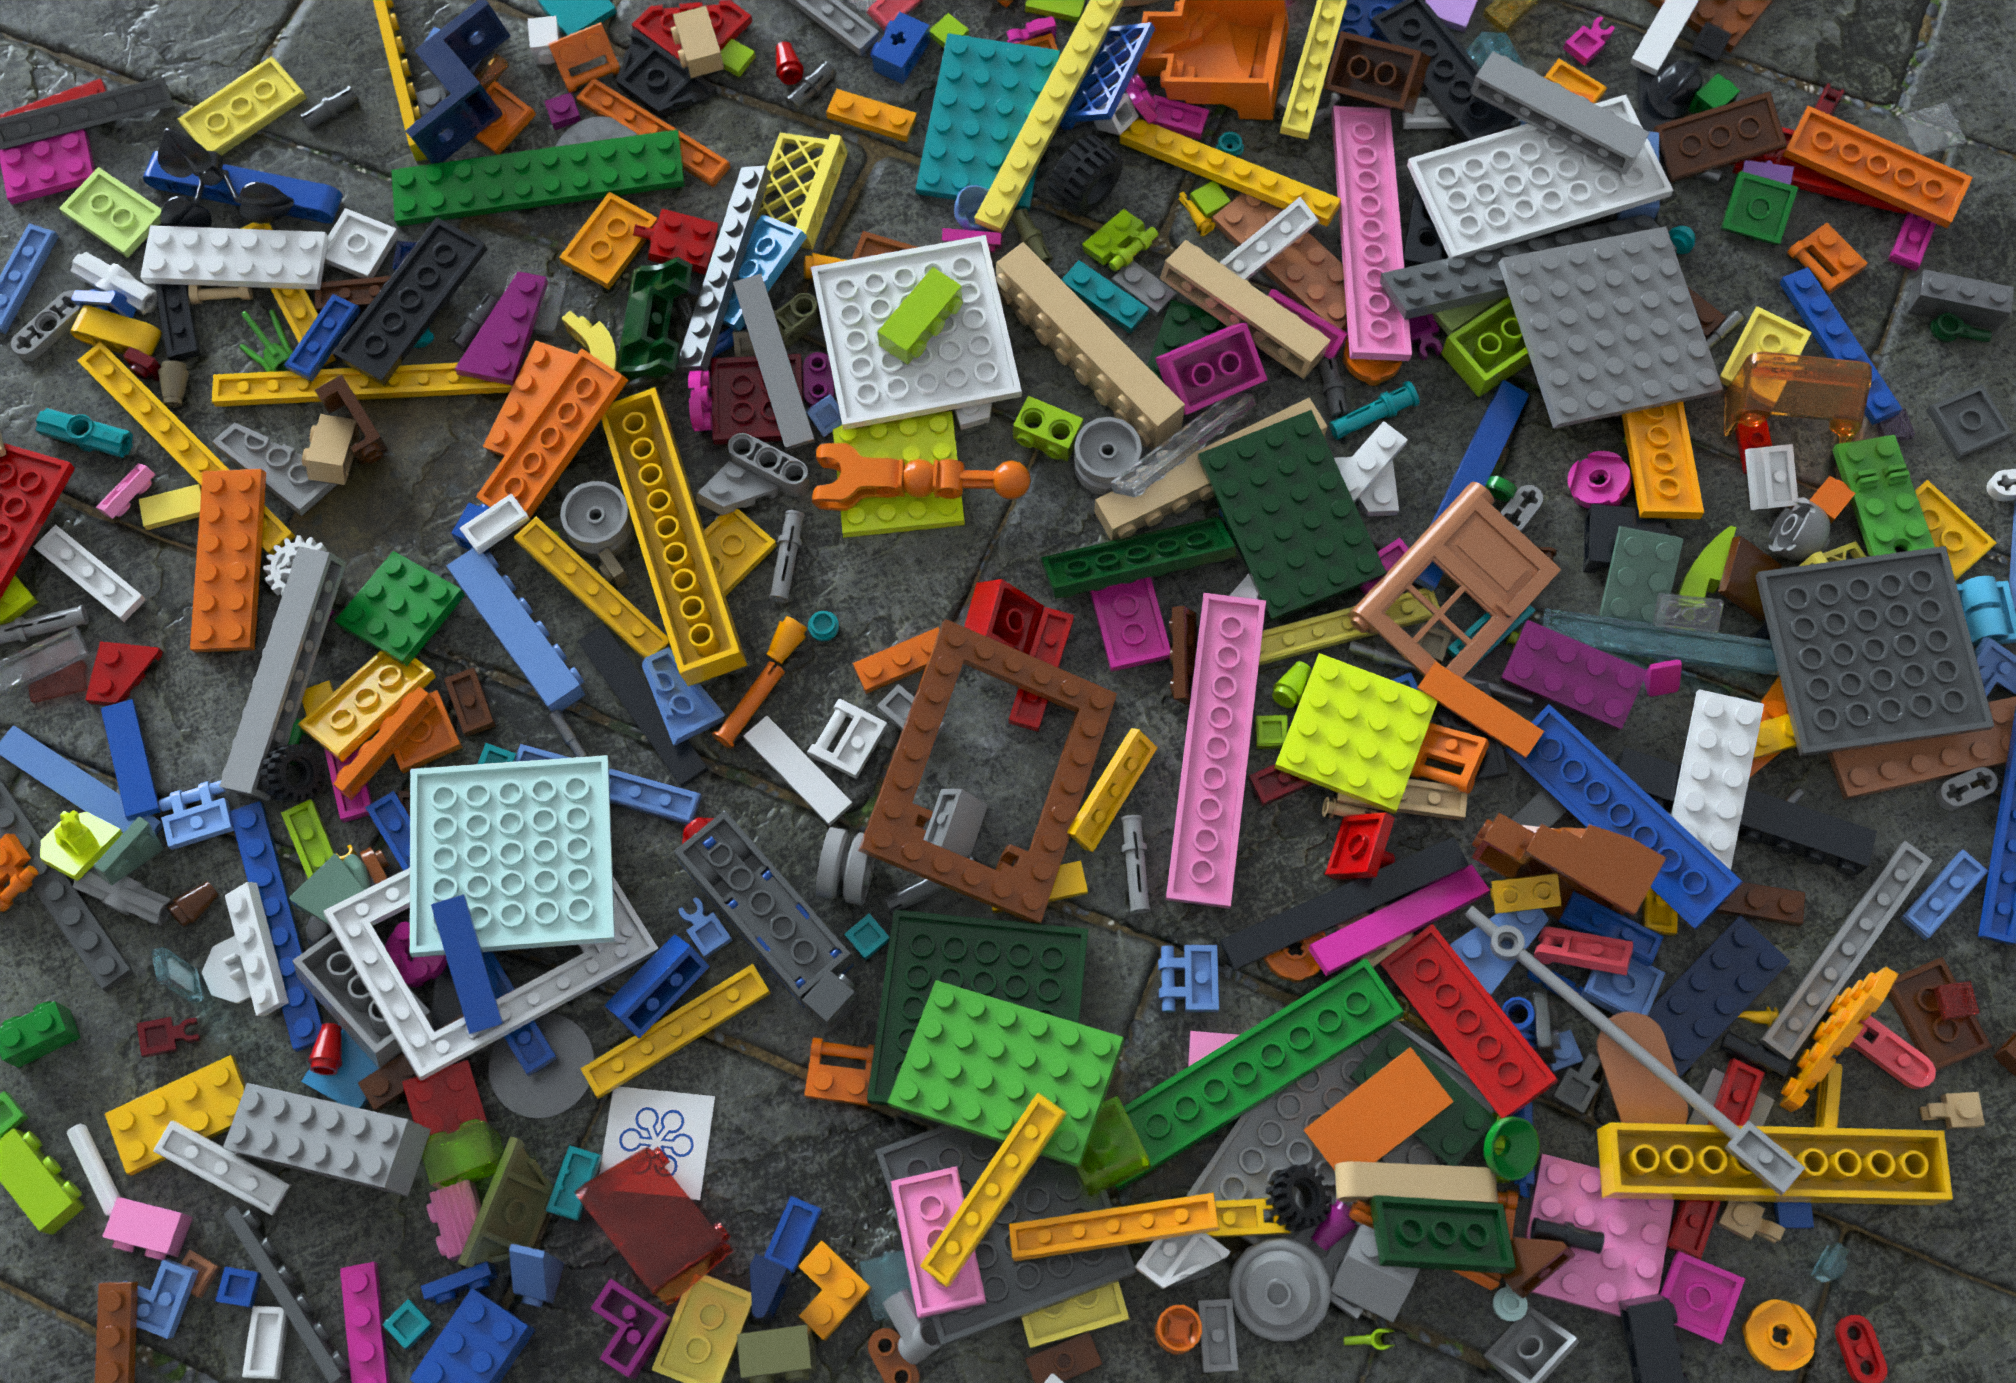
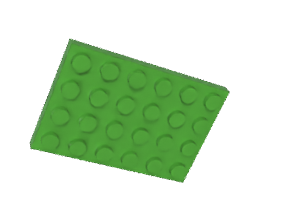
M935 980L887 1103L892 1108L1004 1143L1037 1093H1041L1068 1114L1040 1155L1080 1168L1125 1041L1122 1036Z

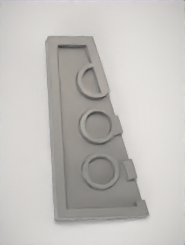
M235 422L212 441L216 450L242 470L263 469L267 472L266 489L301 516L338 485L309 480L307 469L305 466H302V455L295 452L294 448L285 444L282 446L270 441L269 437Z

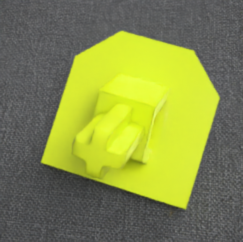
M74 810L70 813L64 811L60 815L61 821L41 840L40 858L44 864L79 881L118 840L123 832L118 827L88 812L78 814Z

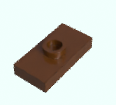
M1089 1331L1025 1358L1035 1383H1044L1052 1373L1064 1382L1103 1365Z

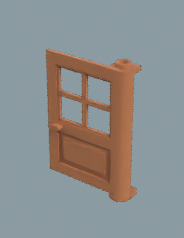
M1471 482L1347 616L1352 619L1351 624L1359 632L1374 633L1376 631L1424 676L1436 660L1417 642L1439 620L1466 645L1446 666L1448 670L1463 678L1561 569L1492 506L1494 504V497L1487 488L1478 482ZM1431 562L1435 563L1459 586L1440 609H1437L1412 585L1414 580ZM1405 590L1433 614L1431 619L1413 638L1385 613ZM1464 591L1492 616L1472 639L1465 635L1444 615Z

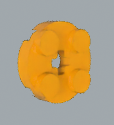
M1776 1299L1763 1302L1750 1311L1742 1325V1333L1749 1353L1759 1364L1770 1371L1798 1369L1812 1358L1815 1351L1813 1350L1815 1345L1814 1339L1817 1338L1814 1322L1802 1307L1794 1303L1791 1304L1787 1301ZM1775 1326L1779 1330L1785 1328L1788 1334L1784 1337L1785 1345L1773 1340V1328Z

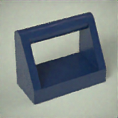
M755 1254L749 1266L752 1314L763 1324H769L776 1314L793 1274L788 1268Z

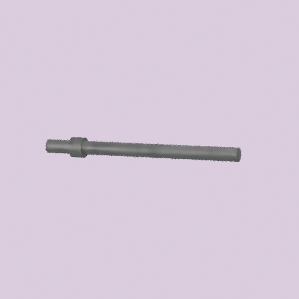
M1355 641L1350 643L1348 653L1371 659V663L1384 666V664L1421 674L1402 655L1389 652V648L1379 645L1372 647ZM1465 675L1462 678L1472 685L1488 682L1491 695L1527 706L1532 705L1534 694L1470 675Z

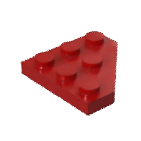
M731 0L719 1L717 5H703L702 2L679 4V7L663 8L662 5L650 6L632 23L633 30H638L680 61L678 51L682 50L681 44L675 45L670 29L675 27L673 14L706 6L720 52L731 39L735 40L752 23V16Z

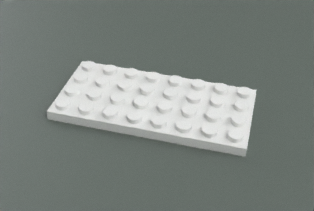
M1626 95L1595 103L1642 128ZM1524 124L1408 159L1407 163L1408 169L1449 258L1475 256V253L1479 251H1491L1505 245L1518 243L1670 197L1673 192L1648 138L1640 154L1625 175L1530 124Z

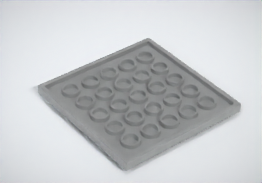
M1666 226L1503 257L1498 264L1553 429L1717 395L1724 390Z

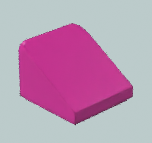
M1681 660L1655 663L1648 667V672L1644 679L1648 696L1670 694L1679 690L1682 669Z

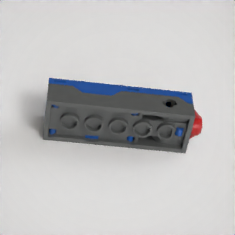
M725 810L715 818H696L685 827L682 845L674 851L680 865L803 1008H805L802 999L829 970L838 976L840 973L845 974L854 966L851 953Z

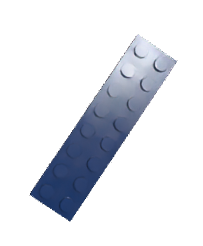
M1550 704L1531 722L1544 732L1525 759L1511 749L1506 748L1505 751L1586 827L1590 824L1626 837H1631L1666 857L1651 888L1694 929L1697 930L1743 883L1736 874Z

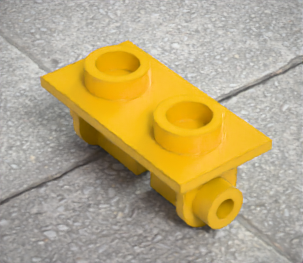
M1558 873L1491 881L1492 888H1490L1492 901H1494L1495 914L1561 906Z

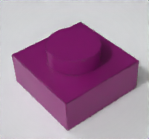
M571 92L544 101L554 130L581 121Z

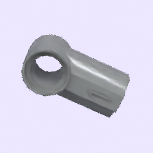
M908 1288L899 1291L883 1302L884 1308L901 1337L898 1342V1349L904 1360L910 1364H918L941 1347L933 1321L926 1320L925 1318L918 1319L915 1301Z

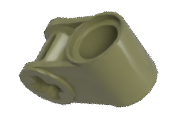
M808 293L796 295L781 308L774 311L785 349L793 346L802 336L816 328L821 320L817 301L814 296ZM805 309L811 310L807 314H800V312Z

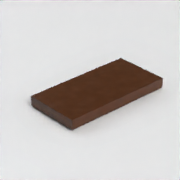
M1771 91L1654 126L1653 129L1654 132H1659V149L1669 183L1783 150L1787 147Z

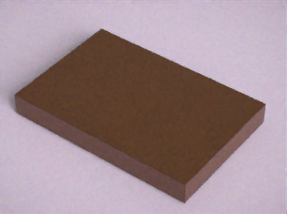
M1943 957L1897 976L1887 995L1916 1049L1933 1062L1936 1071L1992 1048L1990 1041Z

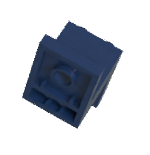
M477 0L471 4L465 11L414 50L449 94L447 98L439 102L432 110L405 130L432 164L444 162L503 115L481 83L469 70L511 37L486 0ZM478 31V33L475 36L471 37L473 33Z

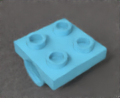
M1979 576L1968 579L1962 584H1956L1973 646H1978L1983 637L1991 638L1998 644L2016 643V613L2008 581L1996 582L1993 576Z

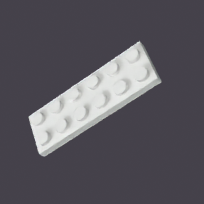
M150 225L140 278L144 283L320 290L329 238L326 232Z
M1699 689L1696 692L1671 816L1731 870L1764 704Z

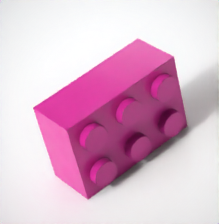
M1247 323L1233 324L1155 358L1165 385L1185 404L1184 415L1268 380Z

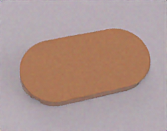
M1634 1011L1620 1012L1609 1018L1616 1026L1678 1076L1665 1035L1661 1027L1653 1019ZM1600 1031L1596 1041L1597 1053L1620 1122L1686 1124L1688 1118L1687 1102L1603 1031Z

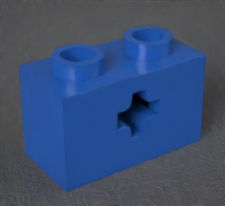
M899 12L894 21H889L883 38L880 42H876L871 50L870 56L873 61V71L904 84L930 44V25Z

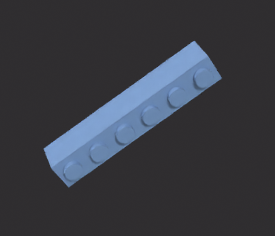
M472 548L446 565L457 584L551 713L555 710L563 711L585 696L580 686L584 683L583 678L575 667L570 670L563 662L567 659L566 655L557 643L551 646L546 638L550 636L549 632L540 620L534 623L529 616L533 613L531 607L523 597L518 600L512 593L516 590V587L506 574L502 577L498 574L496 569L500 566L490 552L486 554L482 552L478 555L475 549Z

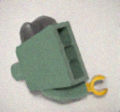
M351 845L347 846L349 852L344 856L334 853L289 897L292 904L298 910L311 917L306 926L307 940L311 947L333 932L324 916V910L371 887L367 867Z

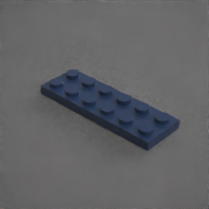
M1741 915L1652 1005L1648 1017L1661 1027L1665 1035L1679 1078L1790 963L1787 957Z

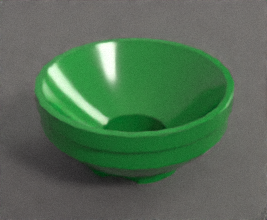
M1505 1117L1492 1125L1484 1141V1157L1489 1169L1495 1175L1507 1180L1522 1179L1529 1174L1536 1164L1539 1155V1138L1535 1128L1529 1121L1519 1117ZM1503 1136L1505 1147L1502 1153L1498 1155L1495 1152V1142L1498 1137Z

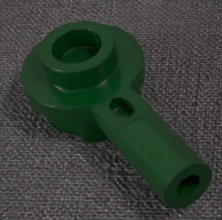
M1951 313L1936 316L1930 325L1933 336L1942 342H1952L1957 337L1988 343L1992 337V331L1964 324L1961 318Z

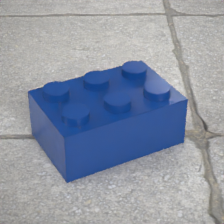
M471 1288L409 1380L413 1383H500L536 1329L482 1292Z

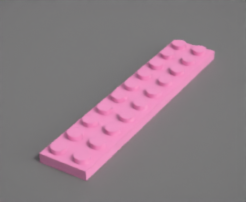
M1333 106L1331 118L1337 196L1341 198L1339 222L1350 359L1410 361L1412 347L1409 319L1405 320L1380 284L1381 273L1404 268L1390 109Z
M1210 593L1203 594L1166 892L1167 901L1227 909L1231 907L1266 600Z

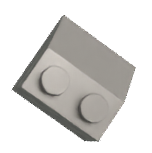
M1360 1224L1355 1228L1332 1282L1331 1293L1390 1322H1394L1413 1286L1420 1268L1380 1266L1374 1229Z

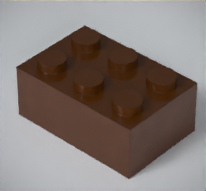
M1341 31L1323 89L1331 93L1338 92L1343 97L1413 115L1431 57L1419 50Z

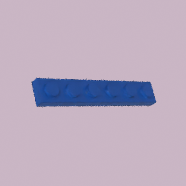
M1809 267L1782 277L1779 283L1870 423L1875 425L1899 415L1902 407Z

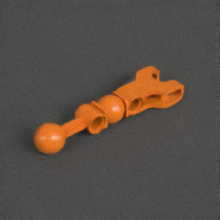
M826 443L817 447L816 459L823 468L838 470L840 476L831 484L817 486L812 494V503L822 510L847 511L863 498L905 497V492L910 496L922 498L934 492L936 498L954 499L963 495V488L995 489L1002 498L1013 500L1022 497L1028 491L1031 477L1023 464L1013 460L1002 462L995 471L964 470V463L954 459L934 460V465L927 460L916 459L911 460L905 465L904 459L862 457L855 448L847 443Z

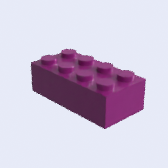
M1527 620L1500 680L1618 731L1623 728L1648 671Z

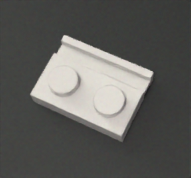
M1793 444L1745 449L1751 510L1796 506L1797 503L1793 502L1798 498Z

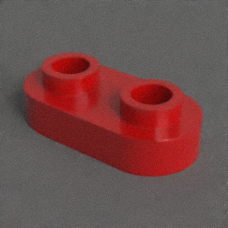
M1850 1315L1840 1319L1835 1327V1336L1851 1378L1856 1383H1881L1887 1375V1364L1871 1323L1860 1315ZM1850 1327L1855 1329L1857 1333L1855 1340L1848 1336V1329ZM1862 1362L1867 1363L1870 1368L1868 1375L1861 1371L1860 1366Z

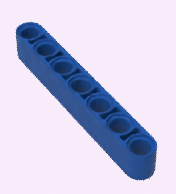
M158 151L152 153L142 178L148 186L154 189L191 197L196 196L199 186V177L193 173L185 178L175 177L166 173L158 163ZM223 164V170L229 171V178L239 196L241 189L251 182L267 183L294 199V204L286 216L328 224L334 222L343 198V194L338 189L326 184ZM224 179L214 186H204L201 199L236 206L241 205L234 201Z

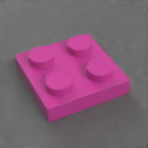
M1676 1250L1660 1295L1668 1298L1669 1302H1672L1675 1306L1678 1320L1674 1325L1722 1344L1745 1278Z

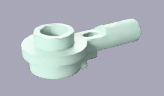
M1507 1283L1506 1287L1499 1289L1495 1293L1493 1309L1500 1319L1514 1322L1520 1320L1526 1314L1528 1308L1526 1297L1522 1299L1513 1292Z

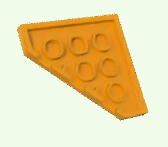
M1884 967L1875 974L1870 972L1864 981L1858 980L1852 989L1850 987L1846 988L1841 996L1837 994L1827 1009L1831 1014L1826 1023L1820 1022L1812 1034L1811 1038L1815 1040L1810 1050L1805 1049L1796 1063V1066L1800 1068L1795 1078L1789 1077L1781 1089L1780 1093L1784 1095L1780 1103L1781 1107L1789 1112H1793L1803 1106L1810 1095L1805 1090H1812L1818 1082L1821 1083L1836 1063V1059L1832 1057L1833 1054L1838 1056L1845 1047L1848 1048L1863 1028V1024L1859 1021H1865L1872 1012L1875 1013L1880 1007L1898 976L1896 972L1888 967Z

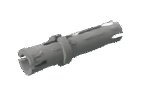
M787 510L785 512L782 535L778 536L777 544L779 545L772 589L769 595V599L775 602L787 603L789 601L797 550L802 546L800 535L805 514L800 511ZM790 532H792V538H791L790 548H789V551H787L788 543H789V539H790ZM785 561H786L787 564H786V569H785V575H784V580L782 581L781 579H782L784 564H785Z
M79 605L78 607L24 619V617L15 618L14 622L0 625V644L17 640L26 642L33 636L83 624L87 625L89 623L87 611L83 605Z
M1127 815L1121 818L1124 833L1122 853L1126 855L1130 913L1142 914L1151 911L1144 854L1147 852V844L1143 843L1142 816Z

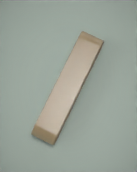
M1341 1162L1335 1164L1336 1198L1340 1202L1355 1203L1357 1200H1361L1365 1203H1370L1374 1195L1498 1203L1496 1175L1487 1167L1377 1162Z

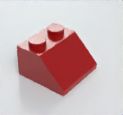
M1003 579L976 583L964 627L1029 655L1044 605Z

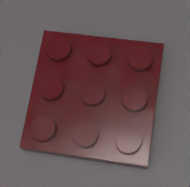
M801 353L787 354L803 402ZM756 356L711 358L714 445L728 444L729 440L738 433L749 434L763 442L783 441Z

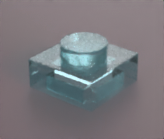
M1838 1242L1826 1246L1811 1276L1823 1283L1835 1278L1839 1279L1848 1266V1261L1845 1258L1850 1250Z

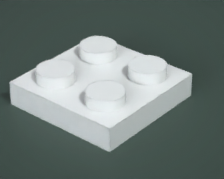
M345 208L328 235L325 263L361 278H372L377 273L398 238L399 233L394 227Z

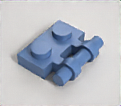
M1184 945V958H1174V946H1162L1161 958L1158 959V970L1161 971L1162 987L1158 989L1159 999L1162 1000V1012H1175V1000L1185 999V1012H1218L1217 945ZM1176 970H1184V987H1175Z

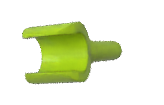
M1380 1328L1373 1331L1372 1334L1345 1336L1344 1345L1367 1344L1373 1345L1378 1350L1390 1349L1395 1344H1383L1381 1335L1382 1333L1394 1331L1391 1328Z

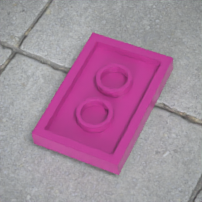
M84 129L0 150V164L6 196L11 204L80 187L95 171L89 137Z
M1151 577L1138 579L1129 584L1121 583L1108 586L1099 591H1089L1111 672L1170 659L1171 648Z

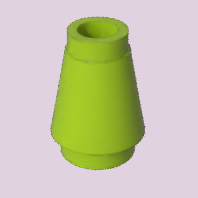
M1297 661L1273 685L1272 697L1274 701L1285 708H1293L1299 704L1312 672L1311 667L1302 661Z

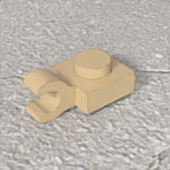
M1978 1092L1944 1094L1940 1096L1941 1103L1926 1104L1927 1106L1919 1107L1922 1121L1945 1119L1947 1129L1980 1128L1985 1126Z
M1727 1201L1716 1224L1747 1241L1751 1240L1755 1233L1774 1244L1776 1241L1781 1240L1785 1228L1781 1225L1762 1219L1761 1217L1765 1209L1751 1201Z

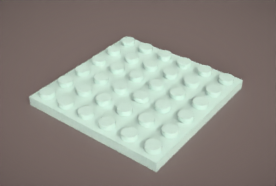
M608 755L410 769L411 957L445 955L431 904L462 894L466 896L482 952L615 942Z

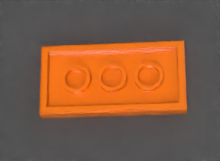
M1410 1047L1307 1126L1304 1131L1335 1171V1164L1341 1162H1377L1454 1101Z

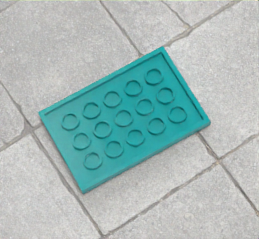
M948 33L915 188L916 194L956 200L958 193L966 186L979 185L990 189L1060 58V50ZM1039 164L1015 210L1027 209L1030 212Z

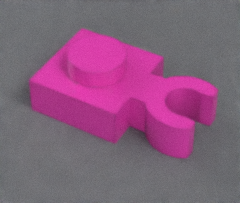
M1053 16L1044 19L1038 18L1026 23V28L1022 30L1011 29L1007 31L1009 39L1007 42L1018 43L1051 33L1056 42V23Z
M1601 16L1594 20L1591 30L1583 25L1564 44L1563 49L1584 66L1604 48L1605 41L1610 39L1615 27L1613 25L1607 30L1600 28L1603 21Z

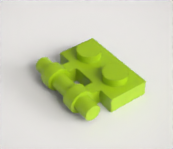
M1123 209L1088 238L1082 246L1086 254L1103 266L1108 263L1109 267L1116 272L1122 266L1127 267L1133 262V257L1141 250H1147L1159 234L1154 227H1150L1145 231L1144 222Z

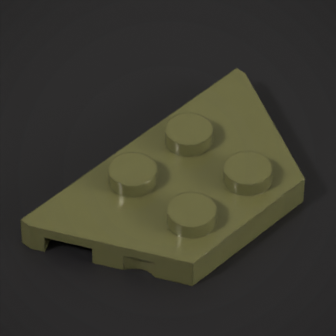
M510 1136L458 1260V1264L474 1267L476 1263L504 1261L510 1257L509 1249L511 1244L533 1248L546 1217V1208L554 1187L549 1179L543 1176L542 1169L536 1160L528 1156L523 1148L525 1144L521 1139Z

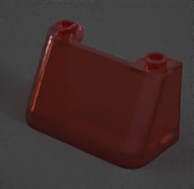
M646 1146L585 1182L574 1193L649 1290L670 1306L728 1256L733 1249L727 1243L731 1236L719 1222L712 1225L670 1174L666 1165L671 1161L658 1146L654 1150Z

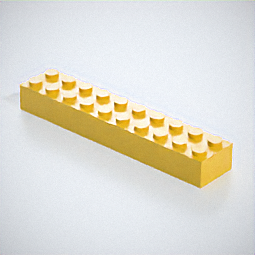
M654 387L613 402L601 420L679 674L689 687L748 666L661 397Z
M1608 1123L1597 1129L1602 1198L1938 1205L1953 1200L1945 1133L1942 1130L1756 1126L1805 1167L1796 1180L1780 1196L1724 1149L1732 1139L1715 1125Z

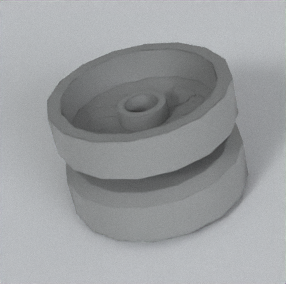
M1114 417L1096 418L1084 425L1077 434L1074 445L1075 476L1083 487L1092 493L1105 495L1137 479L1141 463L1142 446L1140 436L1134 427L1124 420Z
M590 481L578 485L568 493L563 501L560 513L563 528L571 544L580 554L590 559L600 560L598 553L607 548L610 549L614 556L619 555L628 548L634 538L635 528L625 496L617 487L607 482Z
M835 827L829 828L819 861L816 881L817 897L834 900L839 895L843 885V897L846 903L864 904L875 867L874 857L858 851L864 833H858L850 847L848 830Z

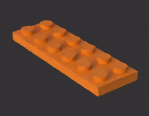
M1807 106L1783 154L1784 157L1945 228H1948L1952 223L1973 178L1810 106Z
M581 348L486 481L476 498L487 506L492 507L512 494L529 518H531L628 382V379Z
M263 469L203 471L190 650L195 653L255 650L267 473Z

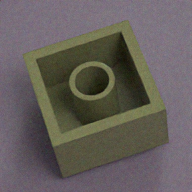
M808 1325L737 1334L740 1375L747 1382L775 1383V1378L783 1377L789 1383L810 1380L809 1374L817 1373L813 1330Z

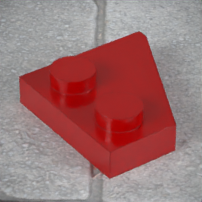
M100 641L85 700L89 704L105 706L126 701L130 696L131 690L138 686L145 678V670L154 659L159 661L163 651L159 647Z

